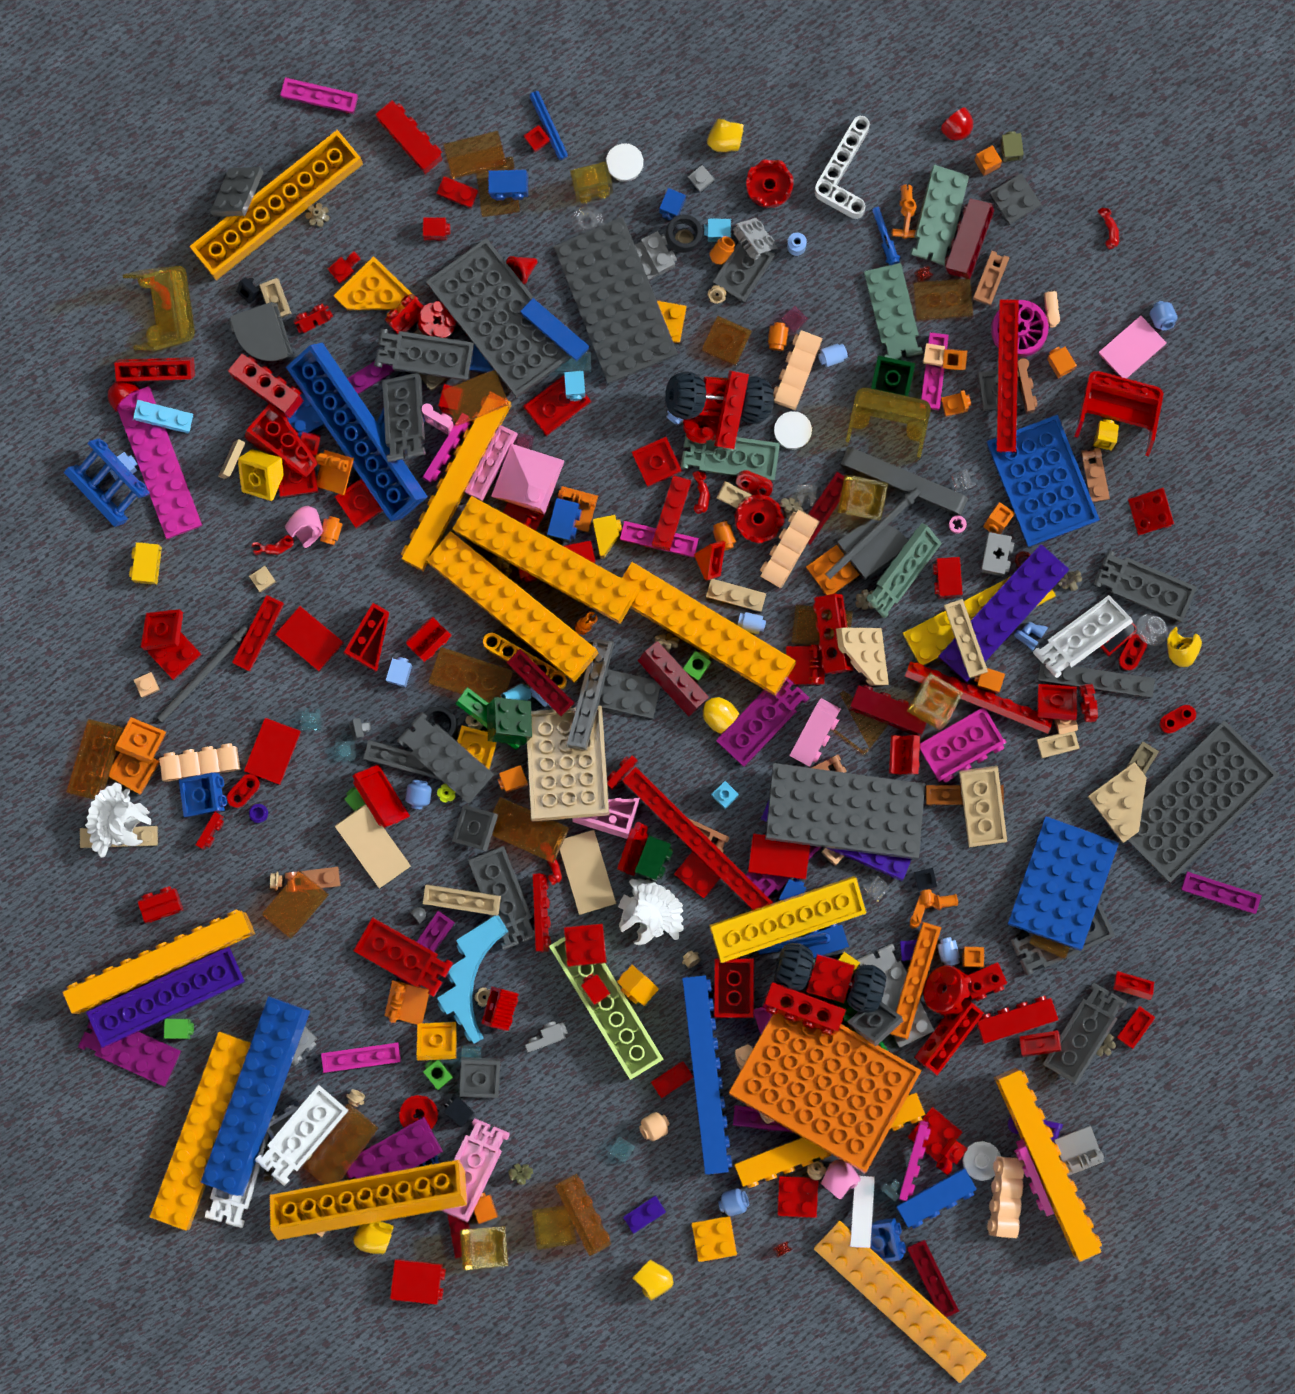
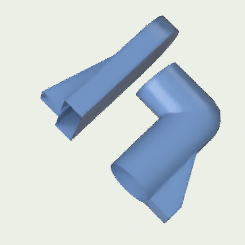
M1027 622L1021 631H1015L1014 636L1033 651L1038 642L1028 635L1032 632L1039 638H1042L1048 627Z

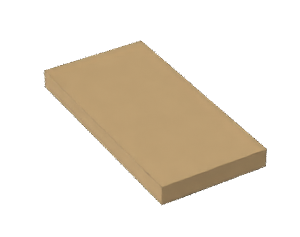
M998 766L959 771L968 846L974 847L1007 842Z
M366 804L335 825L338 832L379 888L411 867L383 826L378 825Z
M592 830L558 840L557 842L579 915L616 904L595 831Z

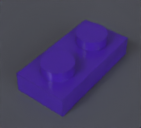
M655 1195L623 1218L634 1234L666 1213V1210Z

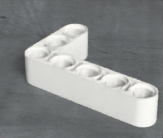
M858 116L853 120L815 186V196L817 199L853 219H859L863 216L865 203L861 198L837 185L868 133L869 120L864 116ZM863 124L866 128L859 130L856 128V125ZM852 139L856 144L850 146L847 144V140ZM843 155L847 158V160L841 162L837 159V157ZM830 171H834L838 174V176L832 178L828 175V173ZM826 187L828 192L823 194L818 189ZM837 196H842L845 199V201L839 203L835 200V198ZM854 205H858L861 208V210L859 212H855L851 209V207Z

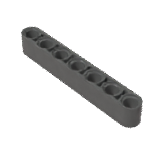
M847 447L840 466L845 469L848 468V470L862 476L866 475V478L880 484L883 482V485L897 491L901 490L904 494L909 495L915 488H918L921 491L918 500L932 506L936 505L937 508L951 514L953 512V515L956 516L962 515L968 501L966 496L851 447Z

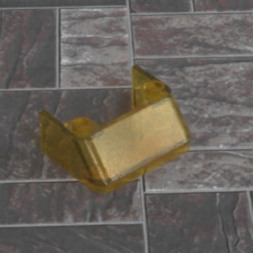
M182 266L143 269L123 274V278L138 279V283L142 288H151L156 325L148 328L146 333L147 343L134 346V350L155 351L188 342L194 338L195 328L187 274Z
M861 388L855 396L845 446L849 445L852 428L863 429L868 425L870 416L907 424V437L912 441L919 442L915 461H919L931 412L930 404L922 399L870 388Z

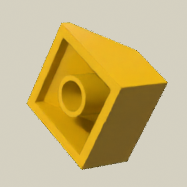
M251 449L238 458L241 490L243 493L272 501L284 475L282 458Z

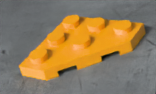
M373 256L333 296L347 310H391L401 304L400 301L404 296L412 293Z

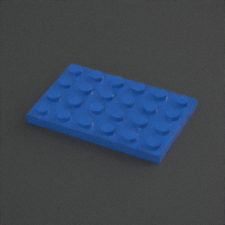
M1058 415L1016 430V452H997V438L986 442L1028 548L1100 520Z
M1046 816L1008 925L1082 951L1119 842Z

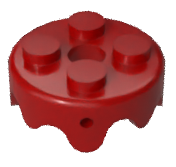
M762 160L756 166L749 169L746 180L747 193L751 200L761 207H778L785 203L792 193L793 176L781 160ZM769 180L773 181L775 187L767 189L764 183Z
M755 494L748 496L738 505L735 512V525L744 538L752 542L763 543L776 537L780 527L784 525V516L778 502L766 495ZM756 513H761L763 516L760 523H755L753 520Z
M950 965L938 967L928 976L924 985L923 996L926 1005L932 1011L944 1016L951 1013H961L963 1011L961 1003L970 995L968 983L971 982L970 977L958 968ZM947 985L946 991L942 993V988Z

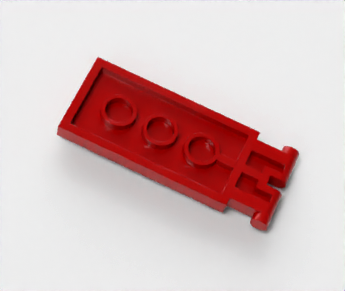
M373 917L353 950L417 988H420L421 985L429 989L428 994L433 997L442 984V981L437 978L439 975L445 978L453 965V962L448 959L445 962L437 958V953Z

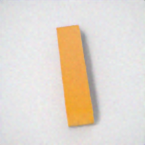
M488 633L483 639L485 648L506 662L512 657H507L503 654L506 648L514 649L513 655L521 649L495 633ZM490 638L497 639V644L494 647H489L487 641ZM521 649L538 667H545L547 669L546 675L552 681L556 676L562 677L563 683L558 687L561 690L565 688L567 679L561 671Z

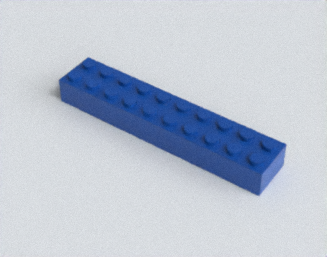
M318 343L308 346L286 367L344 454L354 458L353 467L389 520L392 522L403 519L428 496L403 460L387 461L390 448L386 445L385 433L325 345Z
M706 975L683 978L705 1175L729 1172L728 1168L732 1167L731 1155H727L726 1148H730L729 1136L724 1135V1128H728L727 1118L722 1116V1108H725L724 1096L720 1097L719 1089H723L722 1077L717 1075V1069H721L719 1057L715 1058V1050H718L717 1038H713L712 1030H716L715 1018H711L710 1011H714L713 999L708 998V992L712 991L710 979L706 980Z
M268 996L201 1183L234 1196L244 1195L256 1162L255 1159L258 1157L310 1010Z

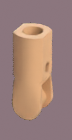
M1055 291L1044 293L1045 312L1048 325L1051 328L1057 326L1060 322L1057 292Z

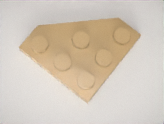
M882 628L836 629L838 648L842 653H846L850 657V663L855 669L865 675L867 678L866 682L870 686L889 685Z
M1135 762L1088 796L1122 843L1138 833L1140 827L1146 776Z

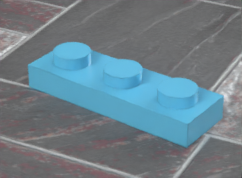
M140 400L136 402L133 420L188 434L193 418L192 413Z

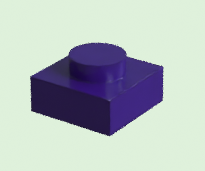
M917 940L900 941L902 961L911 960Z

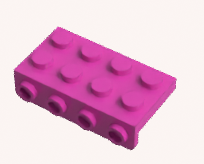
M981 708L920 744V751L938 782L944 780L946 783L955 777L953 774L957 771L968 770L971 768V763L975 761L980 763L987 759L988 753L993 751L996 754L1003 750V745L1007 742L1001 736L986 709Z

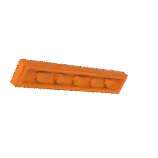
M922 922L895 1011L902 1017L903 1022L890 1033L891 1035L908 1040L941 927Z

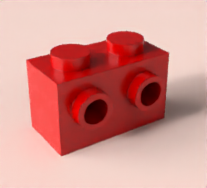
M998 962L968 975L971 979V982L968 983L970 1000L975 998L976 1001L987 997V992L993 990L995 994L1005 989L1003 985L1008 983Z

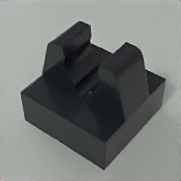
M244 277L240 280L236 292L250 304L255 300L261 288L260 284L257 287L252 284L253 278L247 279Z

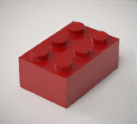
M715 959L714 1018H754V959H732L723 963L719 959Z

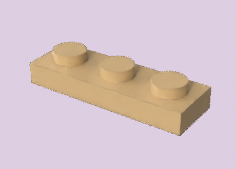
M715 579L710 580L706 598L757 612L762 611L766 593Z

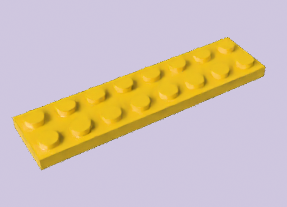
M1009 578L964 601L970 621ZM1053 589L1037 606L1056 597ZM946 611L903 633L917 662L923 666L937 659L955 638Z
M852 876L709 926L719 960L723 963L866 914L857 878Z

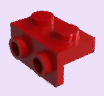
M413 294L404 296L400 301L401 304L397 308L391 309L387 314L385 321L397 334H399V331L407 332L418 321V314L424 307Z
M430 617L406 641V644L425 662L435 654V651L440 646L446 644L452 635L434 617Z
M891 736L890 774H918L920 766V736Z

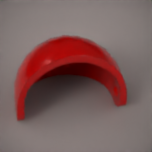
M966 107L961 108L942 124L941 131L951 140H963L972 132L973 119Z
M130 381L115 382L108 390L109 404L117 412L120 402L132 392L139 391L140 389Z

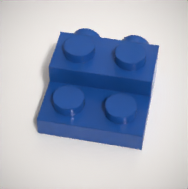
M207 773L179 779L184 817L225 811L224 806L227 805V799L222 794L224 779L220 776V773Z
M895 1218L877 1220L875 1223H872L870 1249L885 1262L899 1261L904 1256V1253H906L905 1243L901 1242L899 1237L902 1232L901 1225L896 1223Z

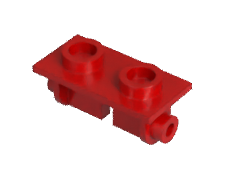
M321 303L312 308L313 311L307 314L302 312L296 315V319L293 321L294 324L299 323V326H297L299 333H306L316 328L313 323L314 320L317 321L319 326L330 321L333 315L330 310L326 311L329 308L328 305Z

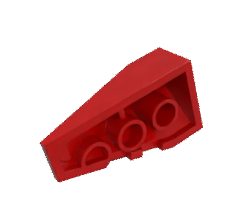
M271 403L246 430L245 439L264 453L282 458V464L305 478L318 465V462L307 446L299 438L296 430L288 422L286 415Z

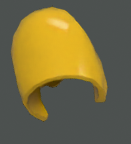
M717 119L709 133L707 144L717 152L739 151L743 124L728 122L725 119Z
M1175 627L1167 639L1169 658L1179 667H1189L1198 656L1202 641L1198 634L1193 635V638L1180 636L1177 632V627ZM1184 643L1179 649H1176L1178 644Z
M720 697L709 699L703 707L705 722L712 730L719 734L723 733L739 716V712L733 704Z
M381 1221L363 1224L358 1228L353 1237L354 1245L359 1250L367 1253L385 1254L394 1226Z
M649 1260L633 1277L642 1287L643 1294L651 1301L664 1294L673 1286V1278L669 1270L652 1260Z

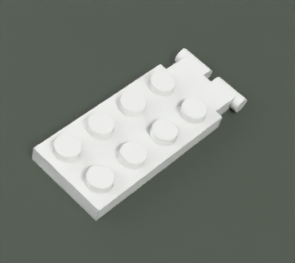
M1108 595L1048 639L1049 643L1041 649L1036 648L1033 654L1043 664H1046V668L1058 678L1063 669L1069 665L1072 668L1133 623L1132 618Z
M318 1085L267 1145L270 1149L263 1157L259 1155L255 1161L266 1171H269L272 1167L276 1168L272 1176L285 1186L289 1182L287 1177L294 1169L298 1171L349 1110Z
M266 1132L258 1156H264V1148H266L269 1139L268 1132ZM255 1162L243 1196H234L213 1187L210 1199H213L210 1211H206L205 1218L222 1222L225 1215L227 1216L226 1224L243 1228L245 1221L241 1220L244 1209L249 1208L261 1165Z

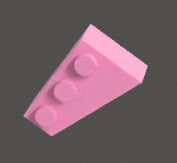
M821 698L815 706L790 756L809 767L812 762L817 763L821 755L819 749L821 746H826L830 738L827 734L830 729H835L839 721L836 718L841 708Z
M640 798L608 799V816L573 818V822L627 839Z

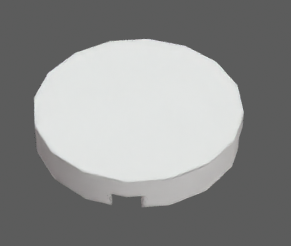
M619 144L609 151L606 157V167L609 174L616 178V180L631 181L642 171L643 157L635 146Z
M793 411L781 415L774 427V435L778 443L782 447L792 450L806 445L812 433V426L808 418L799 412Z
M984 1141L975 1142L968 1146V1150L963 1155V1167L973 1179L989 1180L995 1176L993 1164L997 1156L1001 1157V1154L991 1143Z

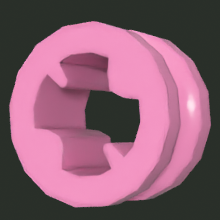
M959 515L952 517L949 522V529L956 534L962 533L967 525L966 520ZM957 520H960L963 527L961 529L959 527L958 530L955 529L953 521L957 522Z

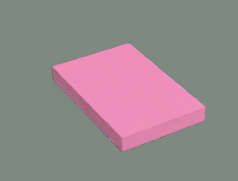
M1140 316L1098 354L1119 377L1128 378L1165 346L1166 342Z

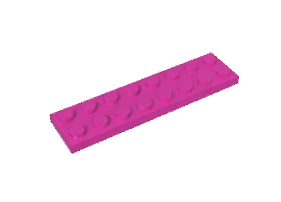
M148 386L125 397L118 405L117 410L147 489L150 492V497L165 537L168 540L203 525L166 428L133 420L137 400L156 404L151 388Z

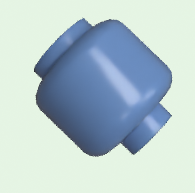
M1159 301L1155 303L1149 313L1154 326L1161 330H1169L1174 327L1178 318L1173 305L1169 302Z
M413 780L412 783L407 785L405 800L408 804H411V808L423 809V806L430 804L432 789L427 785L428 782Z
M738 1188L724 1192L721 1195V1201H719L721 1212H725L730 1217L745 1213L749 1206L746 1192H742Z

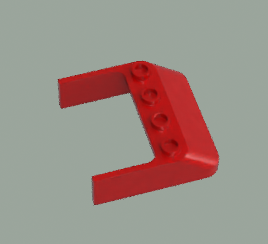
M1100 371L1091 372L1081 403L1074 437H1079L1085 413H1091L1148 429L1149 438L1145 456L1149 457L1155 442L1163 391L1159 387Z

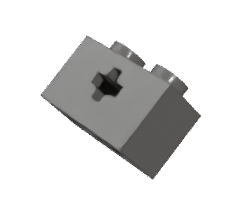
M989 532L982 561V573L1003 577L1005 572H1009L1011 561H1007L1008 554H1012L1014 548L1011 536ZM996 551H1000V555L1003 556H1001L999 559H996Z

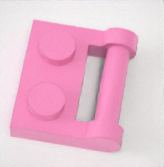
M424 404L422 406V413L424 414L425 422L449 435L454 427L453 421H451L452 418L445 413L440 415L433 411L431 404Z

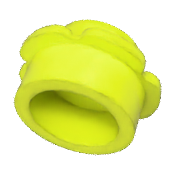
M447 784L441 785V788L437 790V795L442 802L453 801L456 797V792Z

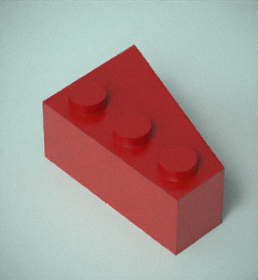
M372 603L343 654L377 672L389 612Z

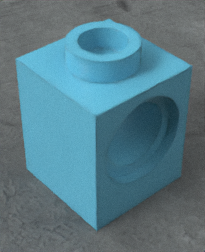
M708 219V225L704 224V236H708V242H717L724 236L731 238V219Z
M564 372L566 398L571 401L582 400L585 397L584 372Z
M724 781L711 796L726 809L739 794Z

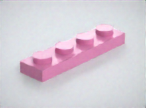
M499 425L465 493L481 501L484 500L507 456L510 445L514 443L518 435L516 432Z

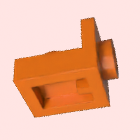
M964 390L958 394L941 397L945 417L968 412L969 406H971L970 397L965 394Z
M999 502L983 527L991 533L1001 534L1015 512Z

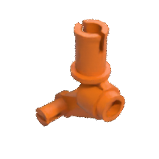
M907 184L900 187L901 213L905 216L903 229L892 228V237H902L903 239L908 237L914 238L916 230H909L910 219L915 213L916 203L912 198V186L908 185L907 190Z
M589 612L584 618L579 619L575 624V632L577 634L585 635L592 629L593 624L598 620L597 615L592 618L595 613Z
M931 890L921 891L913 916L909 921L910 928L916 929L920 926L925 908L933 907L941 910L945 907L958 906L957 895L939 896L933 894Z

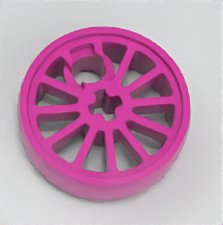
M1019 300L1018 327L1019 325L1023 327L1021 332H1018V358H1024L1035 354L1042 348L1048 336L1049 325L1045 313L1039 306L1030 301ZM999 310L996 312L991 324V336L997 348L999 345ZM1028 312L1030 319L1024 320L1020 314ZM1035 315L1039 320L1032 322ZM1038 324H1041L1042 330L1029 329ZM1028 333L1041 335V338L1037 341ZM1025 337L1035 345L1029 347ZM1020 339L1022 340L1025 349H1019Z

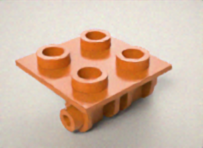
M324 450V454L319 453L315 456V460L320 464L317 486L345 495L354 458Z
M562 486L561 490H559L558 498L579 503V509L582 510L580 520H576L574 527L588 532L598 496Z
M392 980L384 1016L388 1017L389 1022L396 1023V1020L413 1024L423 1023L429 989L417 988L414 985Z

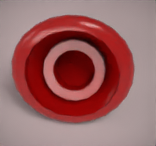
M509 256L506 259V263L525 285L538 260L536 258Z

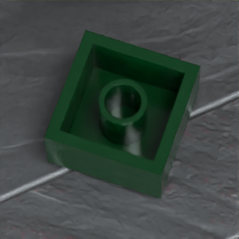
M878 355L869 397L906 405L915 363Z
M494 697L487 704L488 741L524 745L532 738L531 701Z
M649 836L635 869V874L657 882L658 879L662 880L666 868L663 867L665 861H670L673 850L670 849L671 844Z

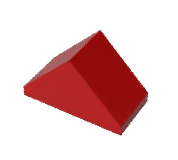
M722 540L709 544L694 554L704 579L710 580L721 576L725 541Z

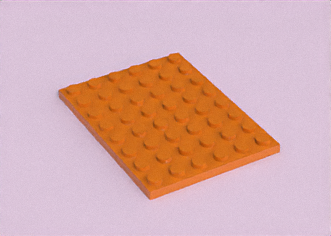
M781 999L780 1004L782 1007H790L788 1000ZM800 1006L799 1012L806 1015L808 1014V1009L805 1006ZM779 1013L772 1015L728 1094L866 1173L921 1070L882 1047L874 1046L864 1037L842 1024L836 1035L832 1034V1036L823 1034L821 1029L816 1027L811 1029L803 1026V1023L800 1021L792 1022L786 1020L784 1015ZM823 1013L817 1014L819 1021H826V1016Z

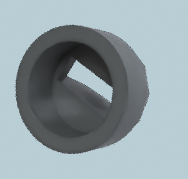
M421 907L414 908L409 912L418 924L423 922L426 917V912Z

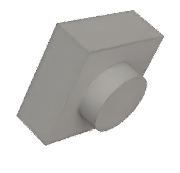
M703 165L688 176L689 181L699 192L714 181V178Z

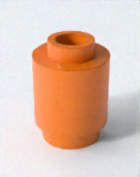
M727 236L720 238L709 252L711 260L716 264H724L733 253L735 242Z
M774 322V325L770 326L768 336L770 350L784 351V347L787 345L789 329L785 327L784 323Z
M329 516L328 519L324 518L323 532L320 535L321 542L335 545L342 528L339 518Z
M727 521L713 525V534L716 542L722 540L726 542L724 551L734 548L733 544L736 543L731 525H728Z

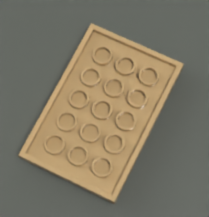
M598 706L587 750L569 748L567 746L576 708H570L562 717L554 709L531 711L532 738L527 742L532 821L609 815L602 706Z

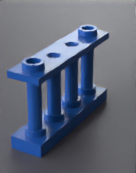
M91 440L88 442V445L93 451L80 466L68 467L64 473L114 527L123 525L128 520L124 515L127 507L136 497L148 496L150 492L146 489L145 484L139 481L114 455L103 440ZM99 455L106 464L92 480L86 474V470ZM112 469L118 478L107 492L104 493L98 484ZM125 483L131 492L117 507L111 501V498L122 484Z

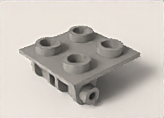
M757 218L737 223V226L733 229L734 235L741 245L748 241L743 248L747 249L746 252L754 260L758 259L761 256L760 254L778 248L774 239L768 235L763 224Z
M1091 1126L1054 1140L1061 1152L1062 1162H1065L1068 1167V1176L1104 1162L1103 1153L1098 1147Z

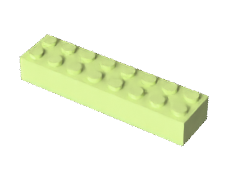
M565 937L550 945V949L629 1079L635 1078L664 1060L626 996L620 991L621 988L607 965L600 963L568 967ZM591 973L593 976L598 974L611 993L596 1005L593 1004L581 986L584 983L583 979Z

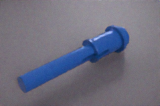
M873 208L872 211L883 240L882 247L887 258L886 263L889 266L898 264L900 256L897 255L893 240H890L880 208ZM885 237L887 238V241H888V244H889V247H890V248H888V245H887V243H886Z

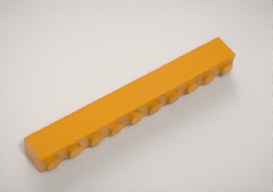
M492 392L488 396H484L480 412H476L472 419L473 425L471 429L468 428L464 433L463 439L465 440L462 446L458 445L454 455L456 457L454 461H450L446 467L445 472L447 474L445 478H441L436 488L438 491L436 495H432L427 505H429L427 512H423L419 518L420 525L418 529L414 528L410 535V539H412L408 546L405 545L401 552L403 562L421 571L425 570L428 564L426 559L436 549L499 425H502L512 406L510 401Z
M917 1093L907 1096L891 1126L893 1131L903 1128V1123L911 1121V1124L922 1120L921 1116L925 1115ZM801 1137L735 1164L743 1187L747 1185L749 1189L759 1185L758 1181L765 1178L766 1181L772 1180L777 1177L776 1174L783 1171L784 1174L795 1170L794 1166L802 1164V1167L812 1164V1159L820 1157L822 1160L832 1155Z

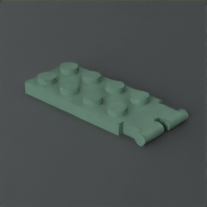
M937 165L932 166L914 238H917L916 247L911 249L910 255L927 259L928 254H931L930 261L945 265L947 248H951V243L954 239L969 179L968 175Z
M901 263L864 271L881 345L885 344L887 355H884V357L899 360L902 359V351H905L906 357L923 354L922 347L917 346L915 338L919 334Z
M685 434L684 448H689L691 451H683L680 468L688 469V466L700 467L699 471L730 476H737L739 472L748 470L775 482L780 443L737 437L735 448L729 449L714 446L715 440L712 441V439L703 444L693 442Z
M921 523L914 531V534L903 546L901 552L880 577L876 589L867 596L869 603L883 618L888 616V611L894 603L897 604L942 544L924 523Z

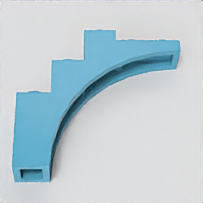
M499 915L492 917L456 940L458 943L456 945L457 949L462 955L465 954L466 957L452 965L447 974L451 983H455L456 986L437 998L439 1000L438 1006L443 1013L451 1014L455 1012V1020L459 1025H463L466 1030L464 1032L469 1042L472 1041L473 1044L484 1039L477 1025L473 1010L474 980L479 965L488 950L497 940L509 932Z

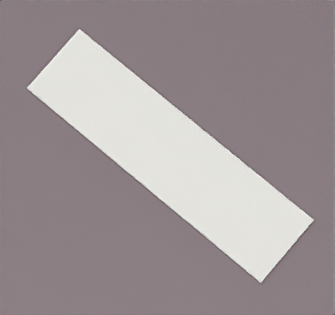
M859 1176L861 1180L854 1188L850 1247L870 1248L875 1177Z

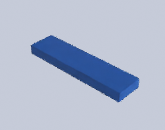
M534 298L520 311L526 319L576 362L589 349V346Z

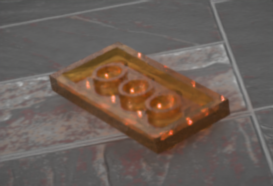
M441 647L428 683L458 694H462L468 687L489 703L494 697L501 698V694L507 692L513 671Z
M88 719L66 791L67 793L95 800V796L99 794L100 790H105L116 753L115 746L121 736L122 727Z
M500 797L493 813L498 814L492 836L554 863L570 828L553 820L532 821L531 810Z
M351 1104L345 1106L349 1111L317 1147L310 1159L302 1165L304 1169L324 1185L340 1182L379 1128Z
M575 1174L556 1184L555 1187L589 1257L611 1245L610 1236L604 1230L601 1218L596 1213L592 1199L587 1195L581 1178Z

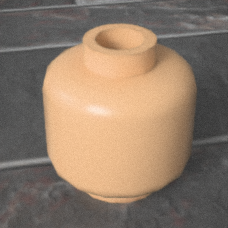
M654 1112L641 1120L639 1129L646 1140L656 1141L668 1133L667 1126L670 1124L665 1115L661 1116L659 1113Z

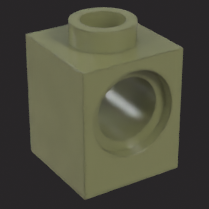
M1011 131L1002 135L1003 162L1022 160L1024 153L1021 133L1016 134V132Z

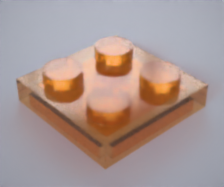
M717 316L702 347V351L736 366L752 331Z

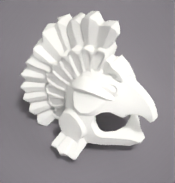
M114 783L112 786H107L105 790H100L88 809V823L85 826L88 828L87 833L91 834L90 842L93 843L92 849L98 852L100 857L106 856L108 847H111L112 844L116 846L123 844L137 846L141 844L143 840L137 839V835L133 833L134 827L140 822L151 825V819L146 815L150 813L147 808L140 803L133 804L130 802L128 794L131 789L127 788L121 792V784Z
M631 879L629 883L633 887L632 893L634 897L630 898L624 894L618 906L623 909L619 924L621 932L640 922V928L637 931L638 939L634 941V944H646L654 936L659 937L664 934L663 931L669 933L674 940H678L679 932L683 931V925L681 924L683 918L680 915L683 912L682 903L675 898V895L670 890H666L665 887L657 885L655 882H651L648 879Z

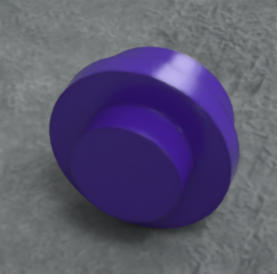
M255 804L249 810V817L255 823H262L268 818V809L262 804Z

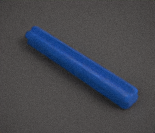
M534 91L530 93V99L558 159L563 160L568 157L565 147L539 92Z
M829 933L793 938L758 950V954L779 952L786 944L799 943L806 947L830 943Z

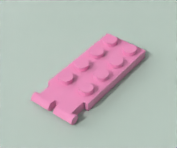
M478 1119L473 1120L472 1126L474 1128L470 1136H465L454 1159L459 1160L465 1169L467 1205L440 1210L466 1222L469 1221L502 1151L499 1148L503 1140H507L510 1135L509 1132L497 1127H493L491 1132H488L491 1125Z

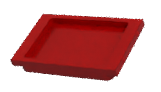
M379 764L361 772L359 771L352 776L354 778V786L379 826L386 828L410 817Z

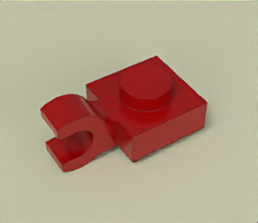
M354 251L346 260L340 257L328 268V271L341 284L354 273L351 267L361 259Z
M952 1137L942 1150L941 1154L944 1156L936 1164V1167L948 1175L952 1170V1163L957 1165L968 1148Z

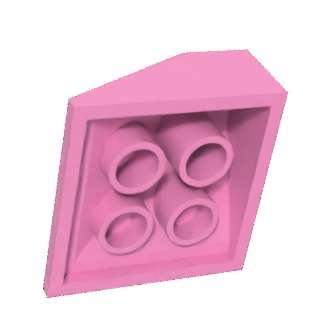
M511 444L492 497L545 514L564 460Z

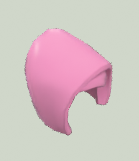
M303 506L295 511L285 525L289 535L292 538L296 535L304 548L312 545L323 532L318 512L310 506Z
M837 1159L830 1163L821 1184L837 1198L842 1199L849 1189H853L858 1185L861 1178L853 1166L841 1159Z

